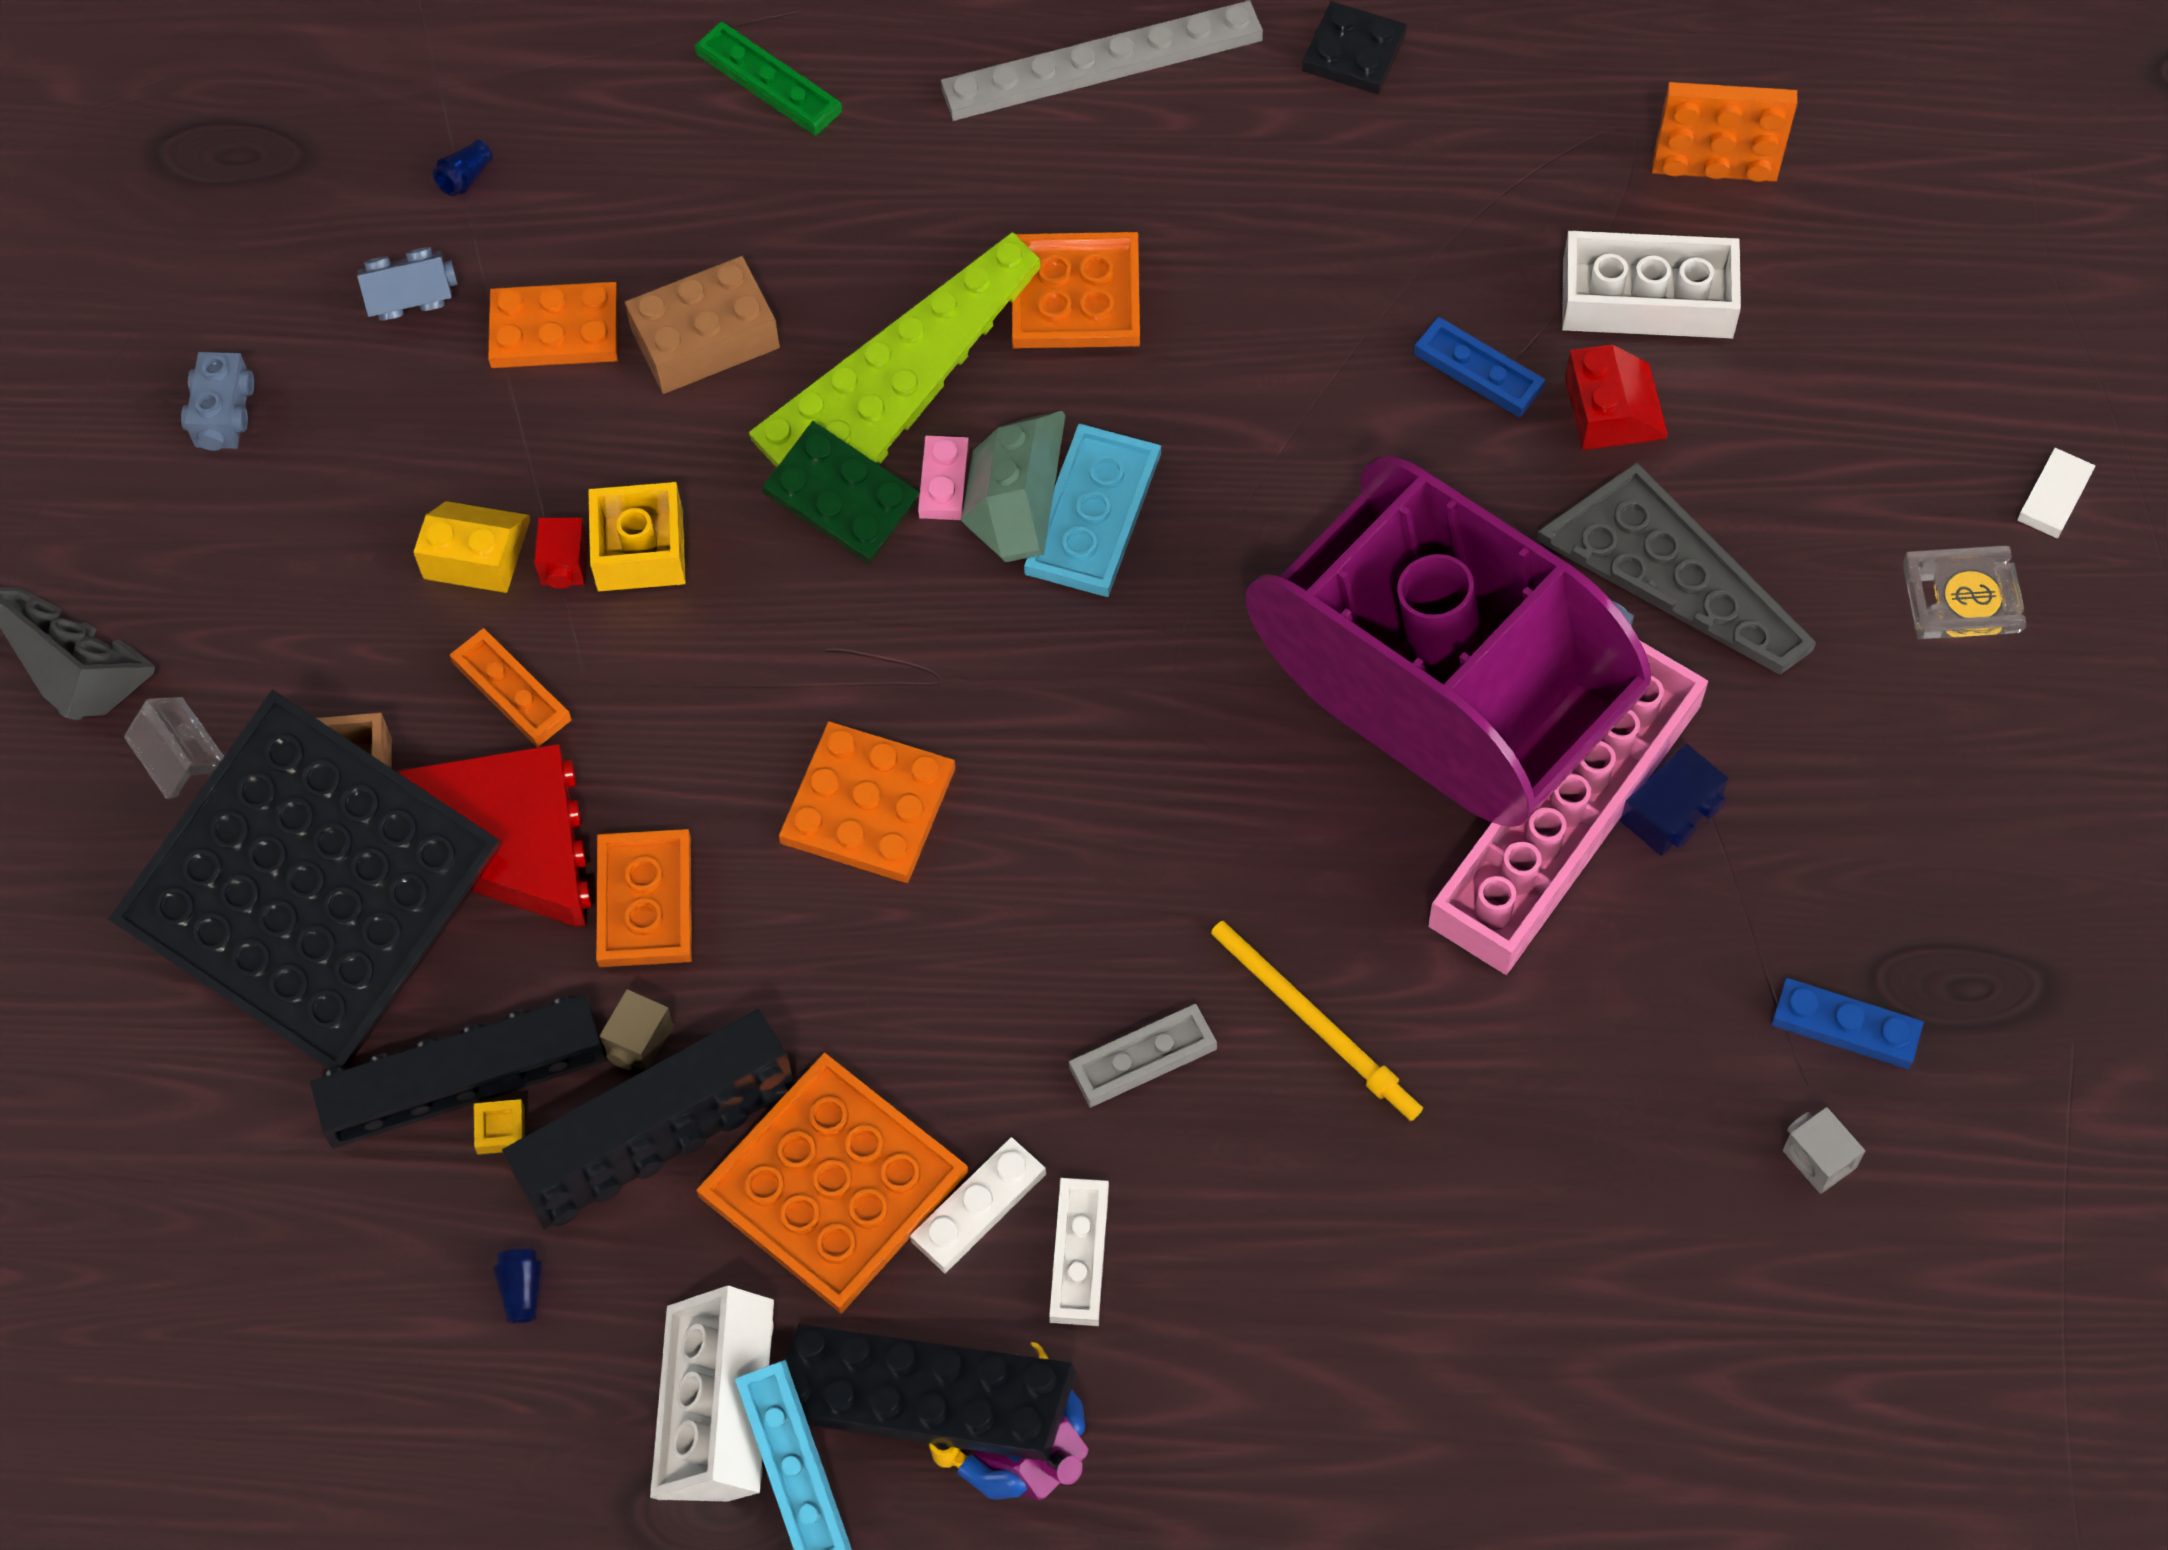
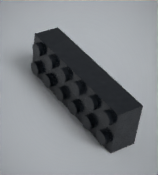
M758 1008L505 1147L502 1151L520 1189L542 1228L545 1230L552 1225H564L573 1220L578 1215L580 1209L595 1201L604 1202L613 1198L620 1192L623 1185L638 1177L644 1179L656 1174L661 1170L666 1161L679 1154L688 1155L697 1151L705 1144L706 1139L722 1130L728 1132L740 1127L745 1123L749 1115L763 1107L773 1108L794 1086L787 1053Z

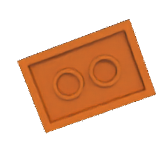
M604 282L490 289L488 359L491 368L618 361L619 291L617 283Z
M689 829L597 834L596 960L599 967L692 962L691 835Z

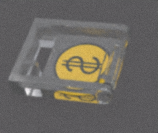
M2009 546L1906 553L1903 568L1918 640L2019 633L2026 629V618L2024 615H2021L2024 610V604L2015 563H2007L2012 558ZM1933 580L1937 604H1931L1927 608L1922 581Z

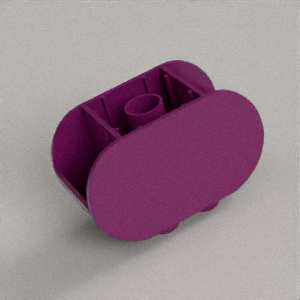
M1379 456L1373 459L1362 472L1361 494L1280 577L1269 574L1261 575L1248 586L1245 599L1250 619L1261 640L1280 666L1303 691L1328 713L1469 812L1502 826L1516 827L1522 825L1647 692L1651 683V671L1646 653L1635 631L1617 606L1598 586L1576 568L1417 465L1394 456Z

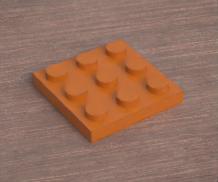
M1669 82L1652 159V173L1667 174L1669 176H1700L1712 179H1747L1755 182L1777 181L1797 107V90Z
M1138 232L1015 234L1039 257L1041 268L1012 302L1013 348L1140 346Z
M828 721L779 834L780 844L908 884L956 769L955 760Z

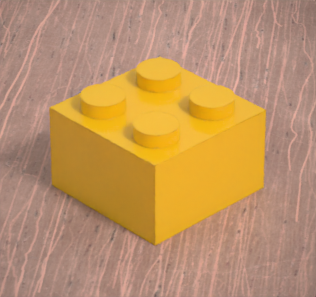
M676 482L588 489L590 565L598 592L686 584L683 509Z

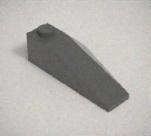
M0 587V628L41 695L55 706L62 716L73 720H82L85 716L106 715L154 674L156 666L128 644L115 640L111 645L95 636L96 627L86 622L79 624L60 618L62 609L21 587Z

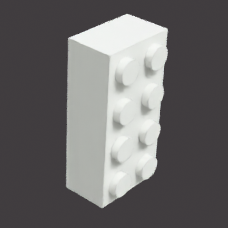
M1568 231L1563 257L1562 330L1714 338L1734 337L1741 310L1740 246L1738 238Z

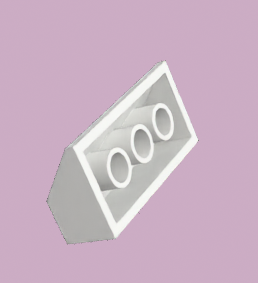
M725 1286L667 1306L650 1498L657 1500L732 1501L760 1493V1484L763 1476L762 1456L735 1378L769 1366L771 1336L774 1329L773 1299L732 1286Z

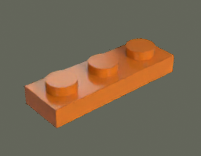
M484 628L449 655L452 664L537 748L572 720L569 711Z

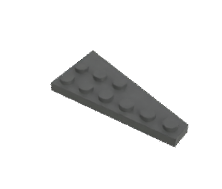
M1635 463L1537 533L1536 541L1779 675L1814 650L1816 642L1638 463Z

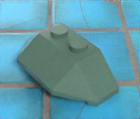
M1062 411L1030 417L998 427L972 451L961 521L1004 562L1044 555L1065 423V414Z

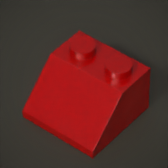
M1614 345L1570 350L1565 383L1582 450L1667 439L1668 433L1648 362Z

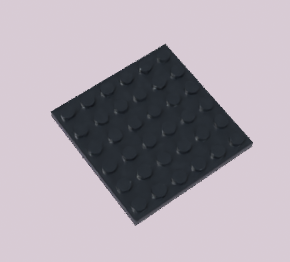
M272 689L108 920L330 1070L341 1067L347 1068L503 843Z

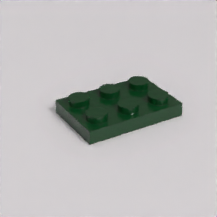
M814 421L810 423L762 486L763 494L869 565L920 496L919 491Z

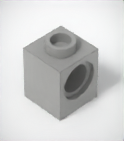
M1828 1107L1814 1117L1810 1112H1807L1796 1119L1787 1129L1790 1135L1782 1150L1820 1194L1855 1170L1865 1153L1864 1148Z

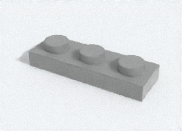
M1193 1004L1069 1061V1069L1089 1108L1217 1050V1041L1197 1004Z

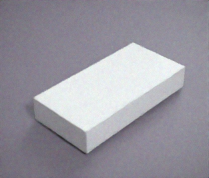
M2054 448L2017 521L2058 539L2091 477L2095 465Z

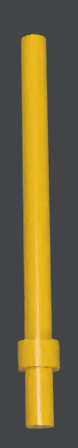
M1220 921L1212 929L1211 934L1367 1080L1366 1087L1379 1099L1385 1097L1409 1121L1414 1120L1421 1113L1423 1107L1398 1084L1399 1078L1385 1065L1379 1067L1225 921Z

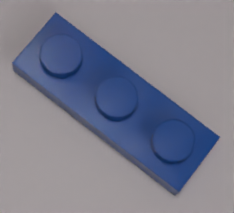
M1441 317L1434 321L1414 346L1413 355L1519 418L1522 417L1544 390V378Z
M1786 978L1771 1026L1909 1070L1914 1060L1924 1021Z

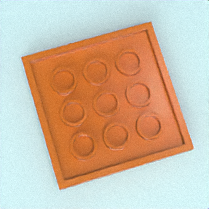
M824 1052L699 1186L696 1192L700 1199L842 1314L908 1241L910 1235L934 1212L969 1172L968 1166Z

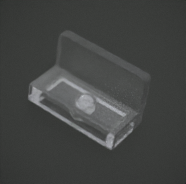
M183 697L146 699L125 734V740L166 799L176 798L190 775L212 774L224 757Z

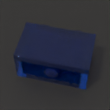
M1686 743L1626 800L1620 822L1662 856L1673 845L1677 848L1682 847L1695 832L1696 827L1694 825L1703 816L1710 819L1721 809L1726 801L1723 793L1728 777Z

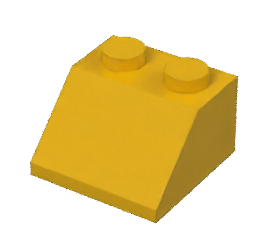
M445 501L426 514L413 551L423 579L507 593L531 520L530 516Z

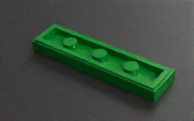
M723 21L717 24L694 45L697 56L815 137L843 111L842 102Z

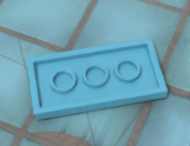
M1078 424L1054 487L1044 555L1027 558L1024 565L1025 575L1109 597L1159 462L1161 445Z

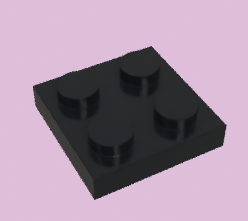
M1331 1L1303 59L1302 71L1379 95L1406 35L1407 24Z

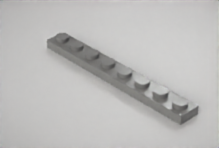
M1248 0L942 79L941 88L952 120L955 121L1262 41L1263 30L1251 1Z

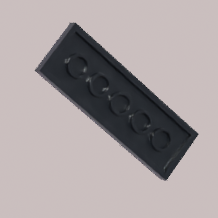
M798 1324L785 1359L808 1425L1046 1462L1049 1461L1077 1373L1071 1362Z

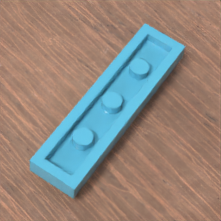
M786 1360L735 1378L794 1550H852Z

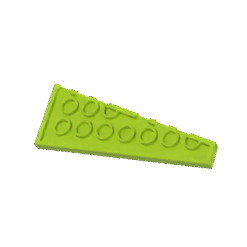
M1012 232L748 432L751 441L777 468L810 423L814 421L875 463L880 464L888 455L887 449L904 429L908 430L944 387L943 381L957 364L962 365L966 360L968 350L982 334L986 335L994 326L993 320L1009 301L1013 302L1039 271L1041 268L1039 257Z

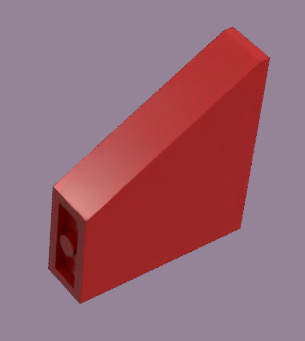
M559 744L396 771L503 843L471 888V892L575 927L586 926L584 909L592 908V900L588 881L580 880L579 868L587 867L583 840L575 841L574 827L582 826L577 799L570 800L569 787L577 786L573 761H564Z

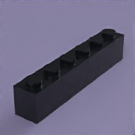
M586 994L578 997L568 995L557 998L549 1006L537 1010L515 1011L509 1014L505 1020L489 1025L475 1024L461 1030L459 1034L442 1040L434 1038L423 1040L417 1043L413 1049L397 1054L383 1053L376 1055L368 1063L350 1069L343 1067L331 1069L325 1072L321 1078L310 1081L322 1131L334 1149L607 1062Z

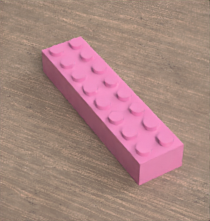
M1642 641L1640 642L1646 653L1651 671V683L1647 692L1525 823L1516 827L1491 823L1432 903L1428 927L1506 976L1701 707L1708 680Z

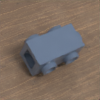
M423 247L406 252L407 259L390 262L389 256L365 261V268L358 269L357 277L368 317L378 315L379 320L383 321L403 316V309L420 306L421 311L434 310L445 306L444 300L452 298L450 286L458 285L452 260L444 262L441 251L432 253L431 247Z
M198 352L195 369H190L188 374L190 398L188 405H183L182 428L188 431L196 448L211 451L222 448L238 449L240 432H245L248 424L245 404L247 396H252L254 391L253 372L247 370L241 353Z

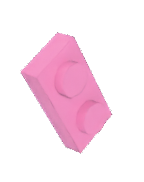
M925 436L918 508L919 518L961 520L969 455L968 437Z

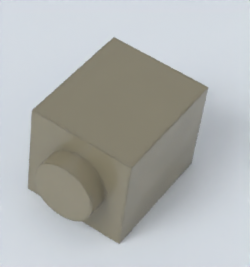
M627 989L599 1037L606 1057L611 1063L625 1070H631L632 1067L645 1071L651 1067L674 1024L668 1007Z

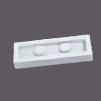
M1011 1137L910 1235L911 1243L942 1272L946 1273L1046 1175V1168Z
M1060 1179L1049 1315L1050 1323L1099 1326L1109 1181Z

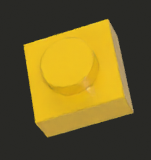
M522 1099L474 1103V1148L478 1155L502 1153V1149L525 1137V1106Z

